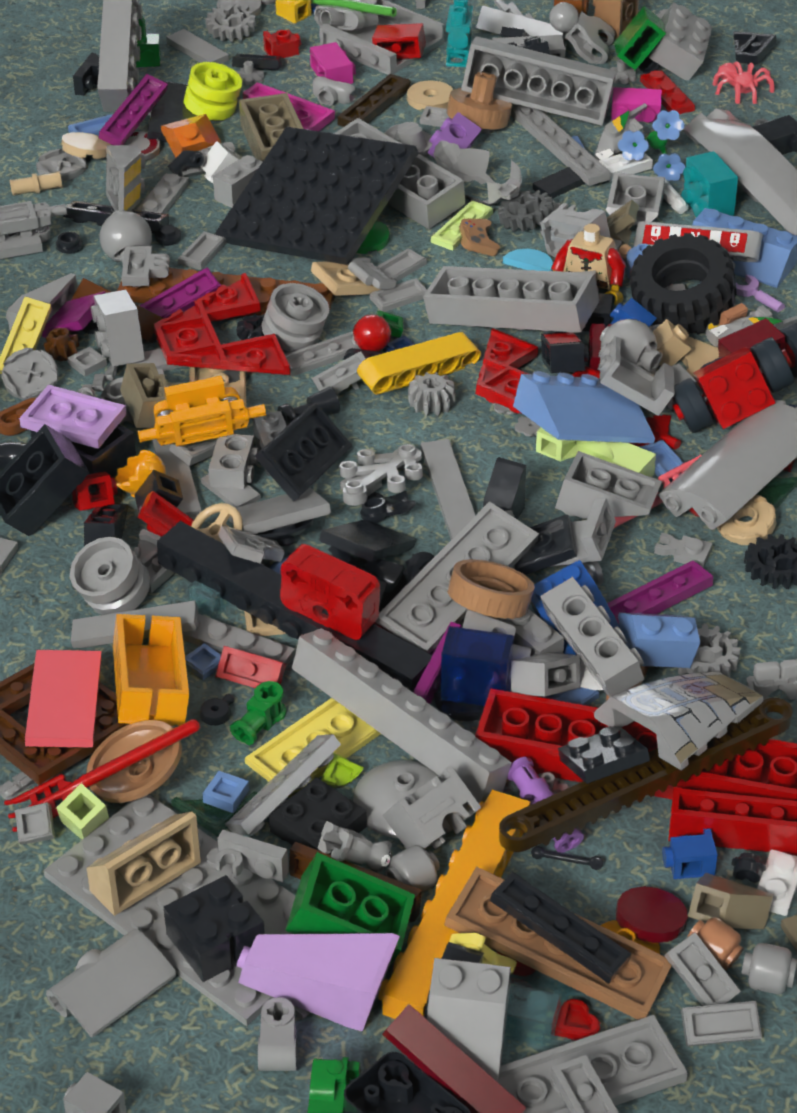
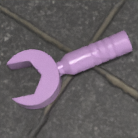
M746 275L745 281L749 285H738L736 283L737 295L743 297L754 296L756 300L777 313L785 308V304L762 290H758L759 281L755 277Z

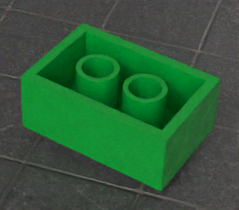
M317 852L302 874L285 931L291 934H396L400 937L389 964L390 967L402 949L415 894Z

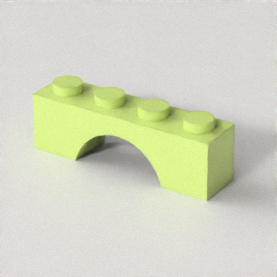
M543 428L537 431L536 452L560 462L575 457L577 452L580 451L652 477L655 473L656 454L625 442L557 440Z

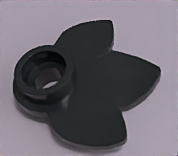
M407 491L390 497H383V495L373 492L367 497V501L362 504L360 514L362 519L378 523L383 521L386 516L398 515L411 510L416 503L413 500H408Z

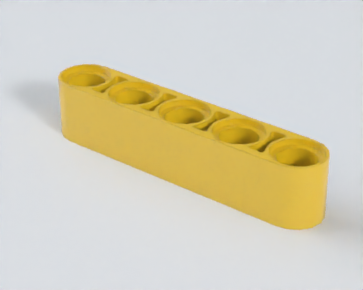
M458 332L369 357L359 365L357 374L369 389L377 395L409 386L410 381L415 380L416 375L424 376L425 372L429 374L438 372L439 376L464 369L470 363H477L481 357V352L465 333Z

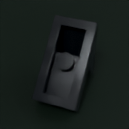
M91 52L73 75L75 95L84 96L89 89H93L94 84L98 85L99 56L96 53Z

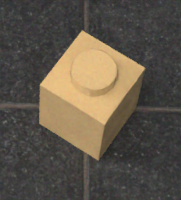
M666 319L653 331L657 340V350L662 353L660 366L663 363L673 366L692 349L687 339L689 334L680 324L675 326Z

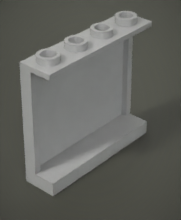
M378 0L376 5L396 8V16L378 15L379 21L377 25L364 26L358 30H340L326 23L319 27L320 45L337 42L340 48L345 50L348 58L389 75L395 74L419 58L396 59V53L373 44L372 37L378 25L423 23L426 47L422 54L424 56L444 43L445 24L390 1Z

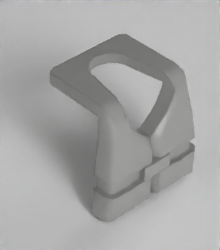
M797 659L784 660L780 664L777 661L756 663L753 671L754 676L746 678L748 687L761 694L763 700L777 689L784 691L789 700L797 699Z

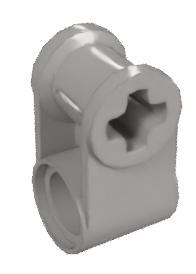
M271 998L265 1002L261 1010L260 1037H258V1071H297V1037L294 1005L286 998Z

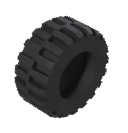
M684 233V236H677V234L669 235L668 239L663 240L661 238L654 242L655 245H648L642 251V255L639 254L629 274L632 297L657 318L653 325H661L667 319L675 326L680 324L688 334L694 332L700 334L705 332L710 323L718 325L721 313L734 306L737 289L733 262L727 250L713 239L708 241V237L703 235L695 237L692 233ZM683 279L702 281L695 287L686 290L673 291L665 289L669 284Z

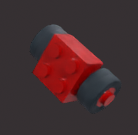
M770 337L761 343L753 345L750 348L751 351L747 347H743L693 372L703 393H700L691 378H687L681 383L674 385L675 394L673 399L675 404L672 407L679 421L684 420L692 433L711 425L713 419L707 407L708 404L717 423L722 429H725L775 404L771 392H778L794 383L789 367L792 363L786 351H781L776 341Z

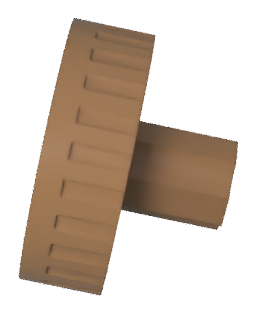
M477 72L471 93L462 91L461 88L451 91L447 115L453 118L459 112L481 129H502L508 126L512 104L511 102L493 98L497 80L495 75Z
M468 559L459 561L454 565L448 586V594L456 603L474 612L494 619H513L526 615L535 586L526 575L513 568L491 561Z

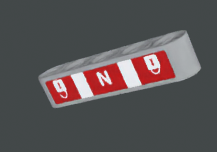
M646 221L637 223L633 247L639 244L653 246L656 240L661 238L663 240L668 239L669 235L677 234V236H684V233H692L695 237L703 235L708 237L709 240L713 239L721 244V247L725 248L729 253L732 261H759L763 234L756 231Z

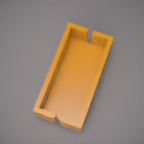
M116 614L113 658L118 723L132 724L145 720L162 721L170 726H180L185 723L189 687L181 618L152 616L148 645H142L145 615Z

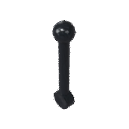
M535 846L531 851L534 859L545 857L588 865L594 870H599L603 867V860L599 856H593L591 859L545 851L541 846Z

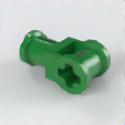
M266 681L256 687L253 697L246 703L247 713L240 720L230 725L231 734L237 740L250 746L255 743L257 734L262 729L268 731L276 722L284 719L286 707L282 703V698L284 697L282 686L277 682Z

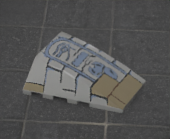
M720 672L691 673L663 678L613 695L594 712V718L608 727L620 726L621 728L636 721L656 733L659 757L676 768L683 770L689 765L688 758L690 756L702 754L707 749L708 741L713 737L721 738L727 733V726L731 722L739 723L764 701L761 694Z

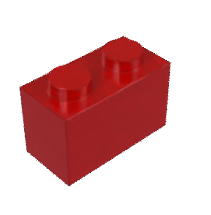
M423 23L378 25L372 37V43L396 53V59L421 58L426 47Z

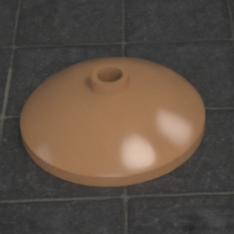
M157 720L139 721L122 727L107 737L97 747L88 762L86 773L173 728L167 723ZM181 740L90 786V789L101 800L112 803L131 802L150 795L159 789L175 771L182 753Z

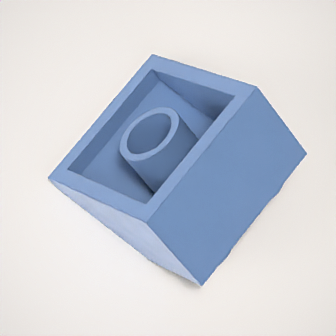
M619 612L620 630L627 640L626 646L629 649L635 648L644 662L642 666L691 668L700 645L695 618L681 615Z

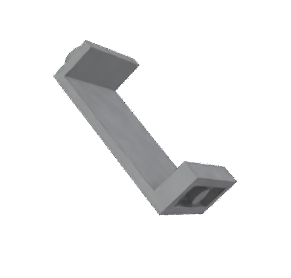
M606 497L594 500L587 520L572 522L577 557L553 566L569 565L578 560H581L582 563L602 561L616 523ZM512 510L505 511L514 517Z

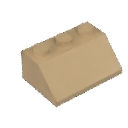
M193 812L173 815L163 822L155 824L151 829L133 840L125 842L120 848L105 857L97 859L93 864L86 867L90 892L115 916L201 863L197 817Z

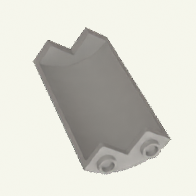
M774 400L775 404L741 420L657 494L664 502L666 508L675 517L693 508L700 519L711 530L729 520L797 457V407L794 408L786 405V401Z

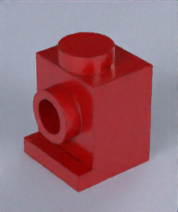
M289 29L278 30L272 34L268 31H263L264 51L268 55L281 56L283 58L299 55L301 39L298 33L293 34Z
M105 471L88 474L84 481L71 493L73 504L80 511L115 504L114 495H117V485L114 477L111 478L110 474ZM96 484L97 490L94 493H89V486Z

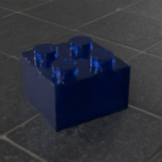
M449 626L441 654V699L485 706L491 688L510 692L511 681L509 679L511 660H513L514 635Z

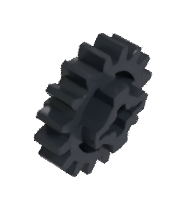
M768 534L767 540L758 537L756 538V544L749 543L748 550L745 551L744 564H746L745 571L751 572V579H761V586L771 583L773 589H776L778 585H783L785 589H789L790 583L797 586L796 538L792 537L787 540L784 539L783 534H780L778 539H774L771 534Z

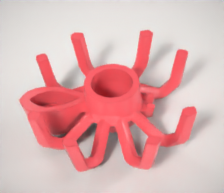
M734 62L733 64L725 63L719 66L718 72L714 76L713 85H718L715 93L717 95L720 94L723 84L728 82L736 91L735 103L740 104L741 93L752 91V100L756 104L757 90L755 87H758V83L766 79L770 92L774 93V81L771 78L770 71L766 68H760L752 75L753 63H749L747 72H743L741 64ZM761 72L765 73V75H762L759 78H757L761 74Z

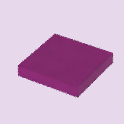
M102 291L67 301L46 323L42 337L46 338L51 330L60 327L67 328L71 332L84 329L93 319L91 306L95 305L94 295L105 294L106 292Z

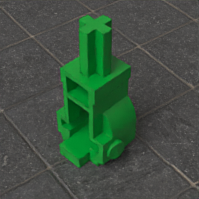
M343 1057V1060L314 1058L310 1080L308 1113H344V1090L351 1083V1080L356 1079L361 1074L360 1062L349 1061V1057Z

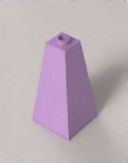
M393 933L257 935L251 948L244 946L237 962V967L242 968L238 983L274 998H286L296 1007L345 1027L363 1031L400 936Z

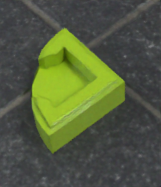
M333 753L334 757L327 764L320 780L332 788H337L333 786L342 787L341 785H348L347 783L353 782L359 776L364 767Z

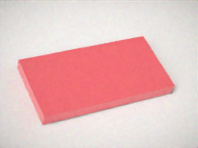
M36 650L25 746L93 747L102 660L101 651Z

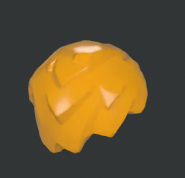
M142 450L138 456L129 457L125 467L117 469V476L114 478L116 485L135 498V493L153 470L163 474L166 473L165 465L162 459L155 453Z

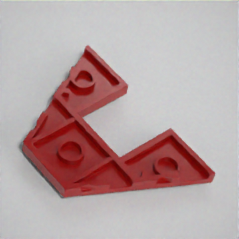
M246 273L241 274V279L230 286L221 285L215 292L207 293L195 300V306L183 312L179 309L172 313L170 317L154 324V333L167 365L290 375V365L275 334L220 344L211 324V321H221L226 318L246 316L251 313L260 312V302Z
M492 328L477 380L475 394L486 398L488 402L505 406L514 413H521L513 407L521 374L528 373L517 368L537 357L538 346ZM586 366L585 371H576L572 374L574 377L589 374L600 378L599 371Z

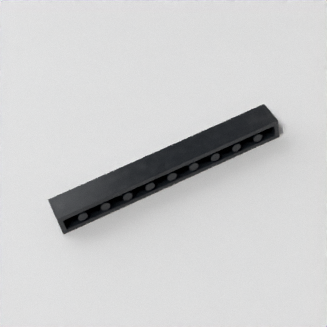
M182 521L178 522L157 541L158 564L162 565L165 569L175 572L186 578L189 582L208 590L214 596L230 602L238 609L252 614L266 624L277 627L288 636L299 640V636L321 628L327 630L346 646L353 648L363 658L376 664L387 675L400 681L411 692L416 688L433 656L375 624L359 640H354L288 609L280 598L281 574L260 563L233 556L223 543ZM324 609L322 613L329 616L327 610Z

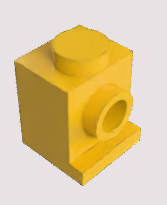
M276 0V14L293 23H297L311 16V0Z

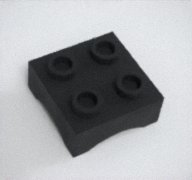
M317 777L269 815L270 832L292 845L297 842L315 850H318V844L322 836L321 832L327 821L360 833L367 827V811Z

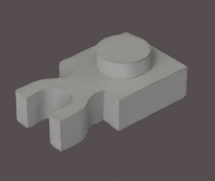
M661 533L660 543L667 545L657 543L654 554L663 556L674 555V561L683 564L694 560L704 568L711 553L713 543L684 535L681 540H678L669 534Z

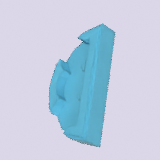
M517 249L503 256V264L525 270L553 271L551 270L553 265L552 258L539 250Z

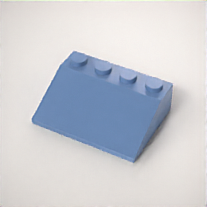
M534 371L533 374H521L513 407L557 440L654 444L655 436L640 406L601 384L600 378L589 374L574 377L567 373H558L557 376H550L540 371Z

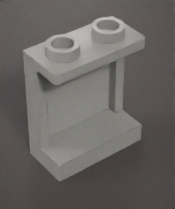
M614 336L610 343L606 342L602 346L598 355L600 357L598 370H600V383L659 416L675 394L674 368L663 363L655 375L651 374L621 356V338Z

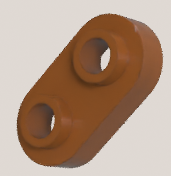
M36 398L26 399L1 411L0 434L11 436L27 430L21 428L19 418Z

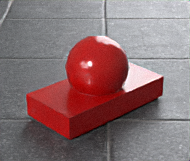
M154 491L147 495L138 515V518L147 523V531L160 537L180 521L189 526L194 521Z

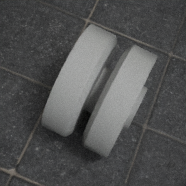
M297 283L282 284L273 290L261 324L263 334H275L281 348L288 352L317 344L329 314L328 302L322 294L306 285Z
M115 537L98 538L85 545L77 553L71 564L69 577L72 586L98 614L106 615L135 610L144 601L149 591L150 575L146 566L122 539Z

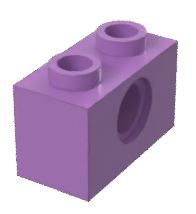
M458 112L452 119L448 117L440 127V130H436L429 141L432 143V146L427 153L434 157L435 146L440 141L455 143L460 149H469L482 129Z

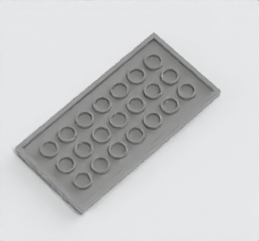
M151 795L128 803L44 869L45 878L121 934L126 935L133 929L142 932L165 956L179 977L244 1025L248 1026L261 1014L262 1006L265 1002L274 998L238 983L242 968L237 967V963L234 960L232 937L228 938L232 968L202 982L166 934L163 906L225 875L241 892L243 901L247 900L264 921L265 934H291L285 930L295 895L274 880L260 877L246 869H243L242 873L238 876L233 875L232 865L225 864L221 871H217L215 858L218 854V842L200 829H198L201 863L114 916L90 892L86 867L93 864L97 859L105 857L120 848L125 842L133 840L148 831L155 824L161 823L177 814Z

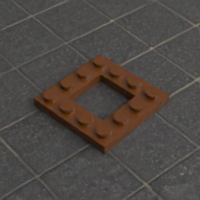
M33 663L0 682V754L40 785L94 753L107 737L129 724L118 723L116 694L99 682L92 748L25 746L26 728L9 715L30 702L35 664Z

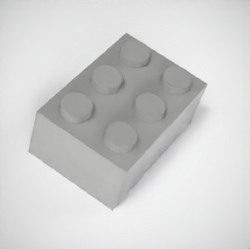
M673 2L661 18L666 34L649 53L648 58L680 78L690 80L704 62L713 26L704 18H698L690 13L685 6Z

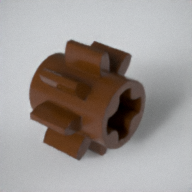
M63 327L51 330L48 336H46L47 342L44 343L45 351L52 355L54 360L68 361V357L78 353L76 347L80 346L77 334L71 335V331Z

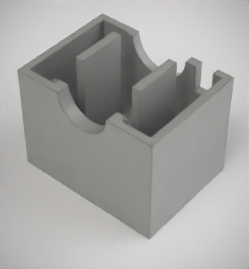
M563 203L540 222L547 254L556 257L558 251L568 239H574L578 232H584V226L587 224L598 225L600 227V236L611 238L606 213L603 210L592 208L586 212H576V205H572L567 209L569 205Z
M450 765L441 774L405 798L400 799L383 814V817L406 849L414 845L420 846L423 849L432 845L436 849L445 842L442 837L445 834L444 830L447 833L454 830L458 834L467 827L464 821L477 812L481 806Z

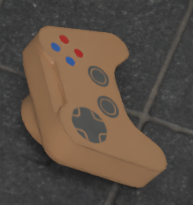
M462 219L459 230L462 236L461 245L465 249L489 256H496L500 249V246L490 240L487 235L492 224L490 220Z

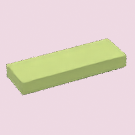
M473 200L470 201L431 237V243L454 250L461 244L462 236L459 226L462 219H488L493 214V208Z

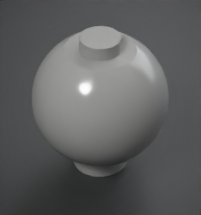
M117 210L104 221L100 229L99 240L104 253L113 261L118 263L122 261L123 264L125 246H151L152 232L147 221L139 214L126 210Z
M623 319L611 326H607L601 333V348L606 342L610 343L614 336L621 338V356L650 373L659 365L662 353L657 350V340L653 331L645 323L635 319Z

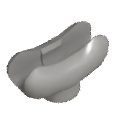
M317 76L313 79L312 92L317 97L319 103L332 106L334 103L349 104L355 101V97L351 95L355 90V86L351 83L339 82L323 76Z

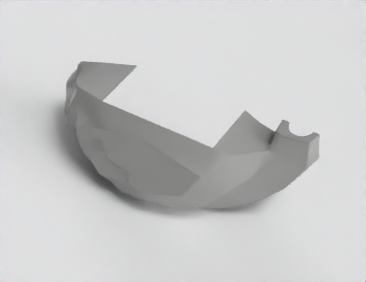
M440 141L435 146L433 156L437 165L463 179L464 182L475 180L481 185L487 183L488 200L480 201L468 195H465L466 198L487 205H495L502 199L511 200L519 195L522 185L521 170L512 160L510 178L506 183L499 184L486 174L490 151L460 149L457 144L449 143L448 141Z

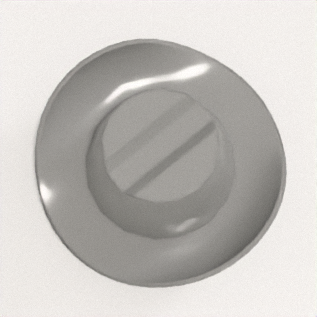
M415 122L397 124L385 131L386 135L401 144L416 146L418 153L422 156H427V152L432 146V143L429 142L432 136L423 131L418 123Z

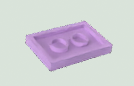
M48 385L19 418L21 428L38 432L46 424L69 438L72 442L99 449L126 416V405Z

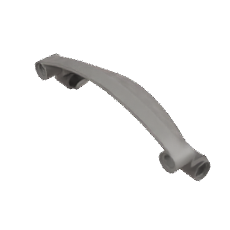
M715 108L707 117L700 112L684 127L683 131L696 145L701 144L709 152L715 151L738 176V181L784 227L785 231L797 236V169L750 125L741 123L730 111Z

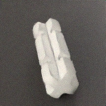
M665 179L663 198L679 214L688 211L689 205Z

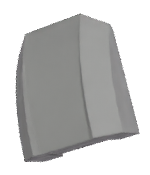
M614 172L606 211L611 215L630 200H633L639 206L636 216L637 221L634 225L641 221L652 222L658 217L661 209L665 177Z

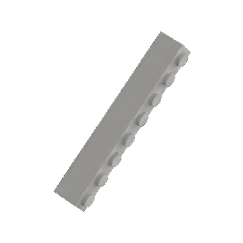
M321 628L299 636L292 665L294 671L437 775L441 774L443 770L451 765L478 803L481 801L485 802L491 790L503 793L512 762L500 755L496 749L489 747L476 738L472 732L465 730L452 721L448 715L435 709L424 698L411 692L400 681L387 675L376 664L363 658L353 648L346 646L335 638L329 631Z

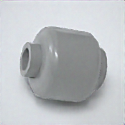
M414 845L390 858L385 875L386 877L421 889V892L436 885L438 879L437 871L440 869V865L433 852H427L422 847Z
M758 943L754 947L753 954L745 952L742 974L748 975L750 988L773 994H782L787 987H793L797 959L792 958L791 951L786 947Z

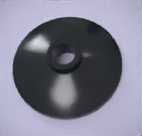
M310 519L254 535L277 540L280 546L289 545L296 542L295 536L310 528L314 521Z

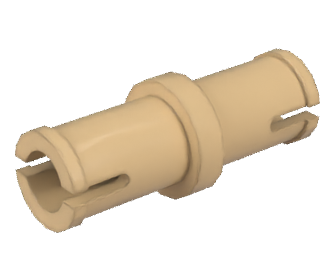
M60 171L38 176L35 173L32 174V177L10 180L13 196L30 192L37 194L42 190L63 187Z

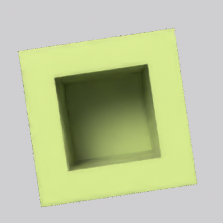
M80 784L56 807L61 822L80 839H84L109 819L106 805L83 784Z

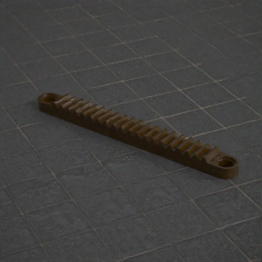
M780 698L763 700L764 702L739 723L731 722L727 726V733L721 738L713 737L708 741L707 749L702 754L690 756L688 758L689 765L683 770L661 759L658 754V748L648 752L650 758L648 762L590 783L583 781L507 815L499 824V842L503 848L511 852L526 851L541 843L547 846L552 838L558 841L565 832L571 835L576 827L582 830L589 821L595 824L600 816L606 819L611 811L617 814L624 805L630 808L635 800L640 803L646 795H649L650 798L654 797L657 790L664 792L670 784L675 787L681 779L686 782L692 774L697 777L702 769H706L708 772L714 764L721 766L726 758L732 761L737 753L743 756L748 748L754 751L759 743L764 746L770 738L789 729L793 714L792 707L787 701ZM777 712L783 715V718L772 719L766 714ZM511 829H521L526 834L522 837H512L507 832Z

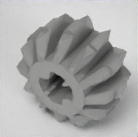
M425 372L424 376L416 375L415 380L410 381L408 401L410 407L415 408L416 413L424 410L426 416L430 412H434L438 416L440 410L448 413L449 408L454 406L455 386L454 381L448 379V375L439 376L438 372L434 374Z

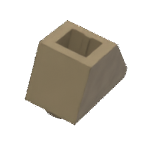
M705 873L696 883L688 917L697 920L701 919L703 922H707L713 917H718L731 928L764 930L774 894Z

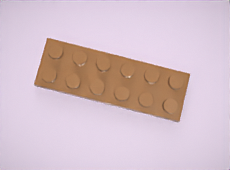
M476 866L446 916L444 926L459 933L481 934L486 938L484 944L489 948L637 1020L648 1016L672 967L665 956L575 914L632 953L629 962L609 984L490 901L491 894L504 879Z

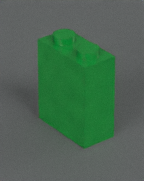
M643 6L615 40L614 45L617 57L636 70L666 34L663 21L647 7Z

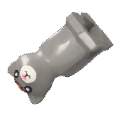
M325 822L318 850L325 854H330L331 852V857L337 861L349 860L358 864L366 863L371 870L377 873L382 872L388 866L392 857L390 850L392 847L391 842L372 843L363 835L353 830L339 827L332 822Z

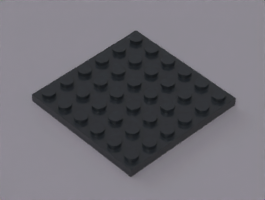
M286 127L215 234L224 237L226 242L232 245L349 265L419 154L417 147L408 144Z

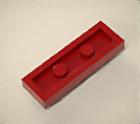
M655 70L640 75V82L647 89H662L661 104L669 112L675 110L679 114L695 111V104L662 70Z

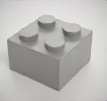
M127 290L94 295L95 305L91 306V313L94 323L97 322L99 331L95 332V339L98 348L101 347L103 358H108L112 367L145 360L138 310Z

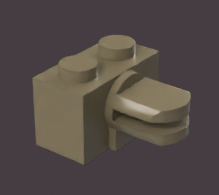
M154 363L126 365L120 391L136 428L154 427L155 416L153 407L158 402L166 400L164 387L183 384V382L167 383L164 375L158 373Z

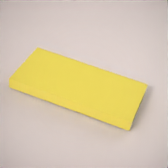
M330 698L246 756L245 764L269 782L317 735L334 734L341 745L333 753L347 759L381 733L336 700ZM327 764L323 767L317 768L312 774H310L311 780L309 782H311L316 777L320 778L323 775ZM301 789L294 790L288 797L291 798Z

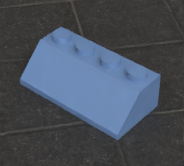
M704 208L693 221V226L751 230L763 234L759 261H733L735 263V275L746 278V275L755 277L760 283L778 288L797 264V236L790 232L776 230L764 224H757L738 216L727 215L718 210Z

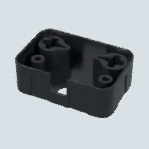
M389 1052L383 1055L348 1084L344 1090V1113H471L464 1104L398 1052Z

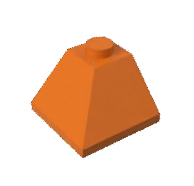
M207 114L161 126V131L175 158L184 150L199 151L213 146L216 141L221 143Z

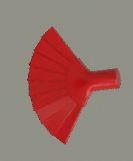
M653 415V418H646L655 436V442L664 440L673 450L680 447L681 440L669 435L671 415ZM630 443V444H633V445H635V446H643V445H648L649 443Z

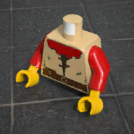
M587 224L584 226V232H578L574 239H568L560 248L551 270L558 272L596 270L597 287L607 290L611 289V291H607L605 294H613L615 296L614 305L623 302V294L619 291V287L623 286L626 264L618 250H616L615 241L612 238L600 236V227L598 225Z

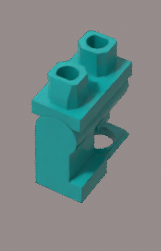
M454 0V5H450L446 24V32H449L446 66L466 67L472 41L473 6H468V0ZM452 58L463 59V61L460 63H454L450 60Z

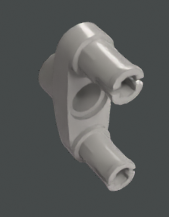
M319 5L314 10V18L319 26L326 23L340 30H358L364 26L377 25L379 21L378 14L362 13L361 11L341 6Z

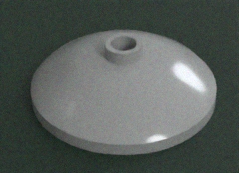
M411 760L387 762L371 769L359 780L354 790L353 802L367 811V827L379 834L398 838L383 817V814L400 799L405 798L438 775L421 762Z

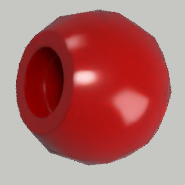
M375 314L365 315L354 325L353 337L355 343L361 350L381 351L389 344L391 339L389 323L381 316Z

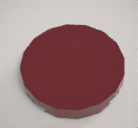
M642 886L625 891L618 899L615 910L616 921L621 928H627L637 934L636 938L652 943L669 942L678 938V934L680 932L683 933L686 928L688 919L687 908L679 898L670 892L655 887Z

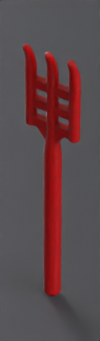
M191 719L82 775L73 782L65 781V775L60 774L15 798L5 800L4 805L31 800L32 804L27 806L30 807L48 802L51 805L52 816L55 818L59 816L56 801L61 798L64 800L80 784L88 788L198 732L200 724L196 719ZM58 785L59 790L53 793L51 788ZM44 792L45 798L39 800L38 795ZM15 812L8 814V818H16ZM17 826L12 828L13 832H17Z

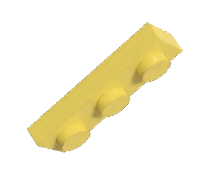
M24 297L0 356V374L3 372L6 359L15 351L24 348L36 350L52 310L51 304Z

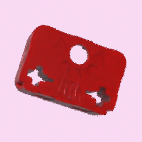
M301 544L281 564L280 598L288 609L340 632L351 639L359 640L379 617L380 583L375 576L310 545ZM326 609L329 616L322 613V611Z

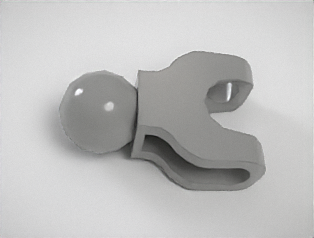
M561 2L555 5L549 15L551 26L559 32H566L565 38L572 43L575 51L584 60L591 64H604L609 56L608 46L613 43L615 38L614 29L601 18L588 16L582 11L578 15L574 5L568 2ZM605 33L608 38L602 39L598 34ZM594 48L601 52L602 56H594L592 49Z

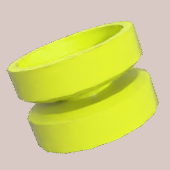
M215 62L197 63L191 68L183 102L186 108L197 116L207 114L209 120L223 121L235 113L237 98L242 87V79L236 71L223 64Z

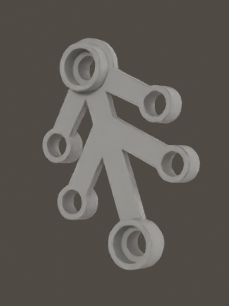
M410 444L401 445L393 453L375 454L371 449H363L357 452L358 464L361 466H357V463L354 461L340 463L341 477L353 478L359 475H368L361 481L350 480L345 483L343 488L344 503L352 506L364 504L367 501V489L386 476L388 491L394 493L404 491L406 488L405 478L408 480H419L423 477L422 465L419 464L422 458L421 450ZM398 468L405 469V477L399 475Z

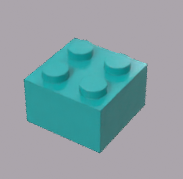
M715 151L686 157V168L683 170L684 190H682L681 197L693 209L695 217L704 208L715 209L721 213L734 216L738 176Z

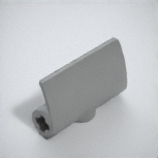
M133 929L102 952L99 949H92L86 952L78 961L76 970L48 989L46 995L50 1005L64 1018L72 1014L88 1035L95 1037L174 979L176 971L165 956L142 932Z

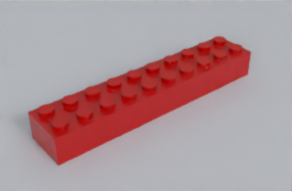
M491 688L475 737L489 747L496 749L500 755L512 763L521 757L530 758L534 763L533 769L537 774L549 772L555 778L581 783L583 780L560 760L558 748L568 745L575 738H587L599 734L600 730L608 726L594 718V712L598 709L597 707ZM636 721L622 727L648 749V752L658 748L656 733ZM769 739L764 746L759 743L754 751L748 748L743 756L737 753L732 761L726 758L721 766L714 764L708 772L706 769H702L699 776L696 777L692 774L688 781L684 782L681 779L677 786L673 787L670 784L664 792L657 790L654 796L672 800L673 788L797 801V743Z

